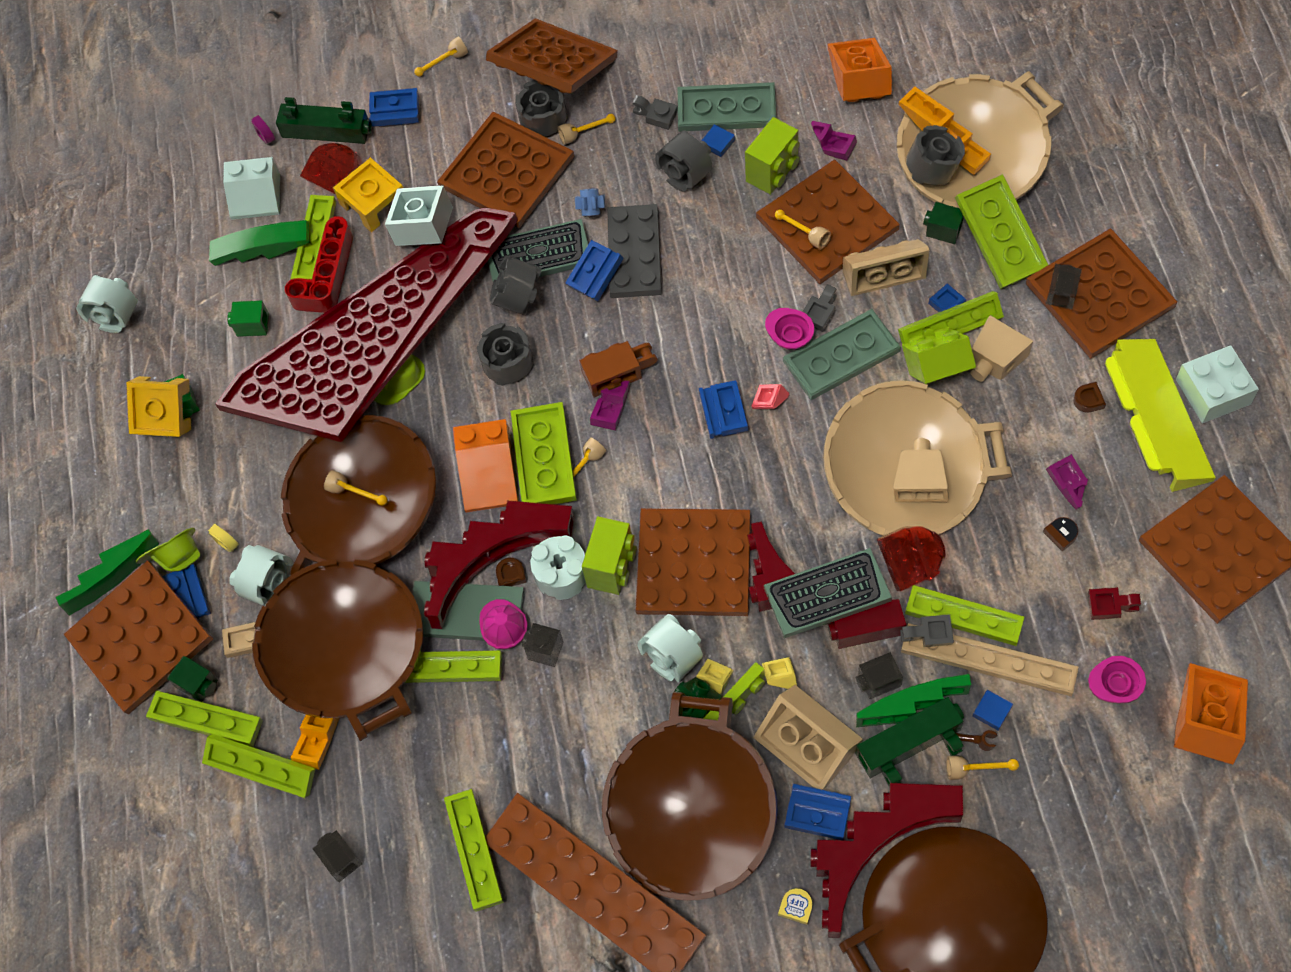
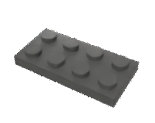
M657 204L607 207L608 248L615 253L621 254L624 258L609 282L610 298L662 295Z

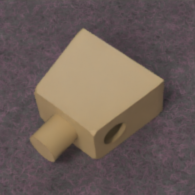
M990 315L972 347L976 368H973L970 372L972 377L980 382H983L989 374L997 379H1003L1030 355L1033 340Z
M926 438L915 439L914 450H903L901 452L894 482L895 502H948V487L942 454L940 450H930V440Z

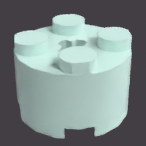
M94 275L83 292L76 309L86 322L91 319L100 324V330L119 333L127 325L138 303V299L128 289V284L120 278L111 280Z
M567 535L551 537L534 547L531 552V571L536 585L543 594L555 597L557 600L572 598L582 591V587L586 583L581 567L585 553L572 537Z
M248 545L242 552V559L237 569L230 575V585L234 586L238 596L265 606L274 594L273 590L291 576L289 575L290 566H293L294 562L291 557L266 547Z
M671 614L661 618L638 641L637 645L641 655L646 652L653 660L650 666L668 681H672L675 678L677 682H680L703 656L698 646L701 642L699 636L691 629L686 631Z

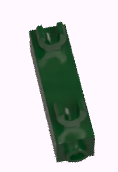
M285 97L286 104L281 103L276 119V126L282 138L365 144L367 135H370L372 131L371 120H368L366 111L364 109H353L352 102L341 101L342 108L297 105L295 98Z
M949 697L859 743L856 745L855 754L870 779L882 773L888 786H890V783H901L902 777L894 766L943 740L951 756H955L963 751L961 748L964 745L955 733L962 729L964 714L957 703L952 704Z

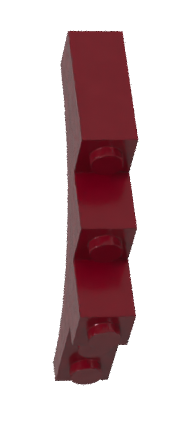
M507 500L505 511L500 513V523L470 521L468 531L463 533L462 544L433 541L431 550L426 552L424 561L425 568H428L431 576L430 593H432L430 601L425 603L424 616L428 618L431 628H443L447 613L458 593L473 576L488 564L506 554L539 545L551 537L565 535L571 537L574 525L572 506Z
M762 521L751 523V534H747L750 551L755 550L757 559H753L756 575L752 576L753 586L748 588L751 602L757 603L759 612L772 609L764 590V585L794 575L795 573L778 556L768 540ZM893 599L885 604L827 623L831 641L836 640L838 649L901 636L900 630H902V627H906L899 599Z
M890 783L889 791L883 792V810L889 812L854 811L853 821L847 820V839H853V841L817 840V849H811V867H817L816 877H828V879H823L822 898H828V910H822V929H828V938H840L843 912L849 893L860 872L879 851L893 840L913 830L935 824L961 822L963 817V785Z

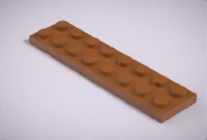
M519 793L514 796L485 837L490 848L651 972H683L708 936Z

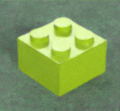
M772 117L745 151L746 182L770 195L776 188H780L788 172L794 170L800 160L798 156V148L800 146L798 141L799 130Z
M950 327L937 329L934 331V335L928 337L924 335L912 337L909 339L910 343L902 345L909 375L925 384L976 368L969 336L950 329Z
M597 516L581 566L587 588L619 595L621 587H626L629 578L627 567L629 561H634L637 546L634 545L635 535L631 534L630 523Z

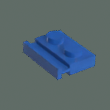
M417 88L369 92V120H371L372 127L419 123V93Z
M591 240L565 284L598 302L624 258L621 254L615 253L611 249Z
M736 380L710 385V388H699L710 439L718 435L726 436L748 431V424Z
M194 564L190 565V568L163 576L197 619L211 614L198 570Z
M793 784L784 828L843 841L852 796Z

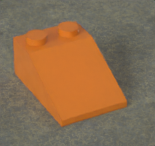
M875 38L828 44V52L838 92L843 101L856 102L863 98L880 99L885 95H892V67Z
M506 419L453 427L455 453L465 513L506 507L507 500L518 501L511 435Z
M1190 663L1175 726L1174 747L1233 765L1246 738L1248 680Z

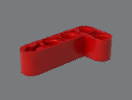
M334 216L326 222L312 279L294 278L286 283L285 293L295 310L325 313L338 303L353 241L348 223L343 217Z

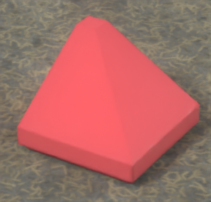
M781 384L759 385L751 407L753 409H775L788 398L789 392Z

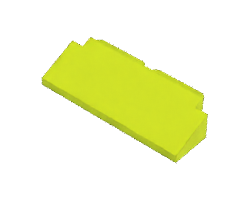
M1156 339L1117 340L1115 349L1111 357L1107 358L1105 366L1123 408L1128 411L1132 410L1134 413L1130 420V426L1148 468L1152 471H1158L1159 475L1172 472L1174 479L1170 485L1171 492L1213 482L1216 477Z

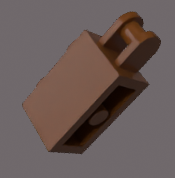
M628 341L616 343L606 350L590 353L579 360L582 374L593 398L600 396L603 389L608 388V390H612L621 386V382L625 380L632 383L642 379L641 370L654 365L658 361L657 356L651 352V344L643 343L631 348Z

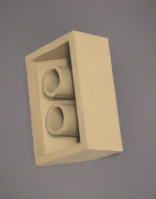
M919 239L905 240L896 245L880 246L871 251L855 252L843 257L842 271L850 295L855 296L926 279L929 247Z
M796 685L778 696L753 737L811 786L820 790H824L851 759L856 751V745L863 740Z

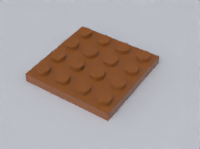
M535 18L489 49L486 53V61L494 63L497 67L512 70L520 76H527L537 80L540 84L557 88L562 93L571 94L616 60L618 50Z
M492 112L438 179L437 183L438 186H444L447 192L479 208H491L516 213L518 221L515 226L520 228L574 158V151L504 116Z
M835 159L756 212V218L819 284H822L843 269V257L855 252L862 253L871 250L897 232L900 224ZM783 210L785 215L809 229L823 227L831 232L829 242L821 250L814 247L809 242L808 233L783 219H776L775 212Z
M1111 228L1029 276L1025 283L1090 359L1116 344L1117 340L1126 338L1169 312L1177 305V300Z
M1226 475L1216 480L1139 538V542L1216 624L1220 623L1291 569V541Z
M641 508L636 614L748 616L749 543L747 534H750V510Z
M148 560L64 633L65 637L121 710L128 715L168 680L167 677L183 656L192 659L214 639L153 563Z

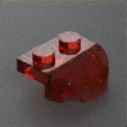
M326 143L320 145L312 151L300 177L335 194L333 187L360 166L357 158L358 155L350 147L343 144Z
M906 526L876 539L896 591H903L924 580L930 581L940 573L939 568L942 559H945L946 553L944 543L936 532L923 526Z

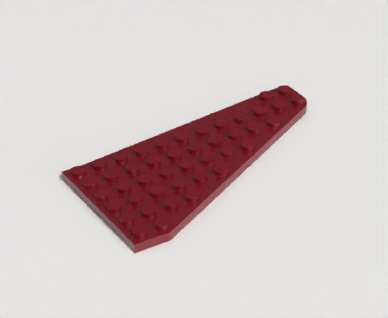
M480 208L469 212L446 228L442 243L421 245L237 373L215 405L219 411L343 442L356 421L488 259L498 250L518 221L516 213L491 208Z

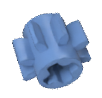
M598 188L580 190V196L575 197V209H581L582 216L599 215L600 208H605V195H599Z

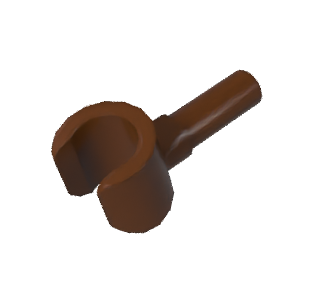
M992 730L985 731L981 736L955 733L961 741L978 744L984 751H990L996 746L985 741V737L991 739L997 737V733Z

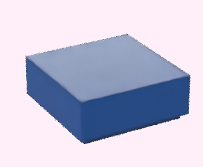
M714 124L701 141L708 144L712 153L722 157L735 141V135Z
M947 283L929 299L928 304L936 311L942 312L966 302V299Z
M987 690L975 709L973 717L999 731L1013 703Z

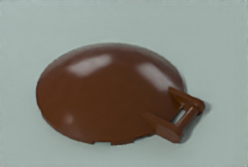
M361 415L343 442L317 436L314 440L310 438L303 445L287 470L281 491L283 524L296 547L300 550L292 566L291 575L309 566L312 561L318 563L337 559V561H354V559L379 564L399 553L416 537L426 522L433 505L436 476L428 449L411 429L387 417ZM330 471H337L346 477L348 485L377 496L385 495L388 501L385 505L381 506L373 499L346 489L341 493H331L324 489L326 477Z
M332 559L300 569L273 590L274 594L266 605L262 606L254 625V641L252 643L256 669L263 683L273 696L289 708L309 716L319 718L347 717L359 741L368 738L367 734L401 716L405 718L412 714L400 688L411 675L419 659L423 641V624L414 596L396 575L367 561L354 559V561H337V559ZM394 698L397 706L363 724L360 723L359 715Z
M673 692L669 720L663 721L635 736L626 745L627 747L620 754L617 761H614L608 773L602 796V821L605 835L608 836L614 851L613 855L627 874L634 877L644 888L658 895L676 900L691 901L703 900L724 894L744 882L757 869L772 843L777 822L775 786L771 774L758 751L743 736L730 728L733 708L732 698L722 697L721 700L684 696L683 692ZM683 708L718 711L719 718L718 720L684 717L682 716Z
M952 826L936 827L906 837L881 858L874 868L865 890L862 911L863 930L844 940L838 946L843 954L847 953L857 972H871L857 948L862 944H865L880 972H1034L1043 955L1048 931L1047 910L1042 891L1032 871L1018 854L1007 845L977 830Z

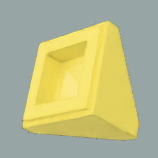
M789 657L762 663L768 685L786 689L794 685L797 686L795 673Z
M707 659L696 677L706 681L710 688L722 696L733 674V669Z

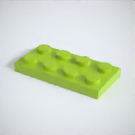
M1003 174L956 195L955 200L1000 290L1028 278L1048 266Z
M563 402L511 410L521 502L559 504L577 501Z

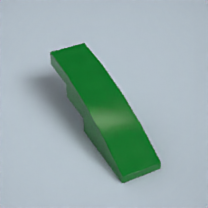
M301 220L257 226L211 240L209 245V261L217 266L234 258L238 259L241 263L259 255L271 259L309 243V222Z
M148 529L100 553L101 564L77 575L81 583L80 585L56 596L59 606L70 616L93 603L121 583L141 564L136 563L138 557L159 545L158 540Z
M970 674L936 679L908 687L884 697L856 713V727L897 724L916 714V710H924L943 700V697L967 695L971 688Z

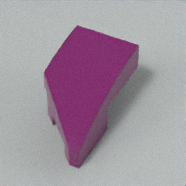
M812 121V129L823 153L838 159L848 160L857 143L856 136L833 131L831 124Z
M629 381L621 382V386L612 390H608V388L601 390V398L597 400L593 409L590 425L616 431L629 391Z
M1071 454L1047 467L1046 471L1067 501L1077 510L1082 506V497L1088 479Z

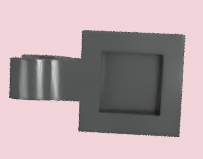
M636 95L633 101V105H635L633 113L646 116V123L669 130L678 111L677 105L656 98L651 104L646 98Z
M828 284L820 298L811 296L802 311L812 319L814 328L820 331H824L835 312V306L832 304L837 297L835 294L837 288Z
M950 614L921 617L920 626H906L900 630L901 642L922 639L923 647L952 645L954 643Z

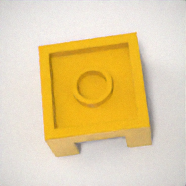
M370 157L334 186L333 189L339 204L346 211L349 210V206L360 215L363 225L372 233L380 226L377 213L393 201L397 189L403 188V185Z
M138 376L126 382L129 434L180 437L191 430V418L183 420L182 396L190 391L189 379L176 378L170 382L150 381L151 377Z

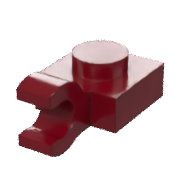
M1118 587L1089 589L1088 591L1091 620L1121 618V610L1137 612L1139 611V606H1141L1140 594L1119 595Z

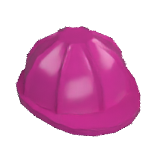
M775 309L768 314L765 320L767 333L781 348L796 350L804 347L811 341L814 335L812 319L806 313L796 309Z
M496 599L487 603L480 612V630L483 639L488 645L496 649H509L515 647L524 639L528 623L525 614L513 603L505 599Z
M1112 656L1103 660L1092 669L1088 683L1092 693L1100 700L1111 703H1130L1138 699L1144 692L1146 678L1141 666L1133 659L1125 656Z

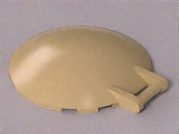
M1030 71L1024 73L1012 83L1007 80L1002 82L990 79L989 75L969 74V77L954 79V77L942 80L923 92L954 113L953 120L973 133L971 140L991 153L990 160L975 175L959 164L947 185L919 184L912 179V173L906 165V156L917 134L922 132V130L904 113L897 134V153L900 165L911 184L921 194L934 202L959 208L955 200L956 195L1002 174L1017 200L1031 190L1044 173L1051 151L1048 121L1056 116L1063 109L1064 105L1059 100H1054L1034 80L1035 76ZM1025 88H1028L1047 107L1043 108Z
M890 381L873 385L862 390L849 402H846L838 411L829 427L823 455L824 470L829 487L835 499L850 517L877 534L903 540H919L940 535L958 525L970 514L980 500L987 481L1006 479L1012 476L1011 467L1007 466L1001 435L1003 433L1002 423L977 424L976 420L969 416L961 407L962 404L946 392L941 393L927 387L928 385L924 383ZM985 436L991 437L996 463L995 468L990 466ZM926 438L930 440V450L941 451L948 487V502H895L894 482L900 455L903 450H914L915 439Z

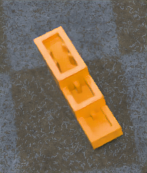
M914 86L899 101L898 105L922 131L926 126L937 125L948 128L947 133L951 134L955 139L959 136L965 146V154L959 164L973 175L990 160L991 153L971 140L973 133L953 120L954 113Z
M305 715L300 726L301 736L291 755V760L319 770L339 718H319Z

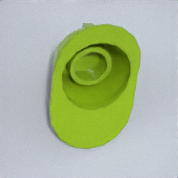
M411 354L374 401L382 405H392L406 397L424 378L425 367L422 361Z
M195 528L186 529L168 542L145 552L138 557L136 563L141 564L147 560H154L165 570L171 572L187 568L200 557V552L192 538Z

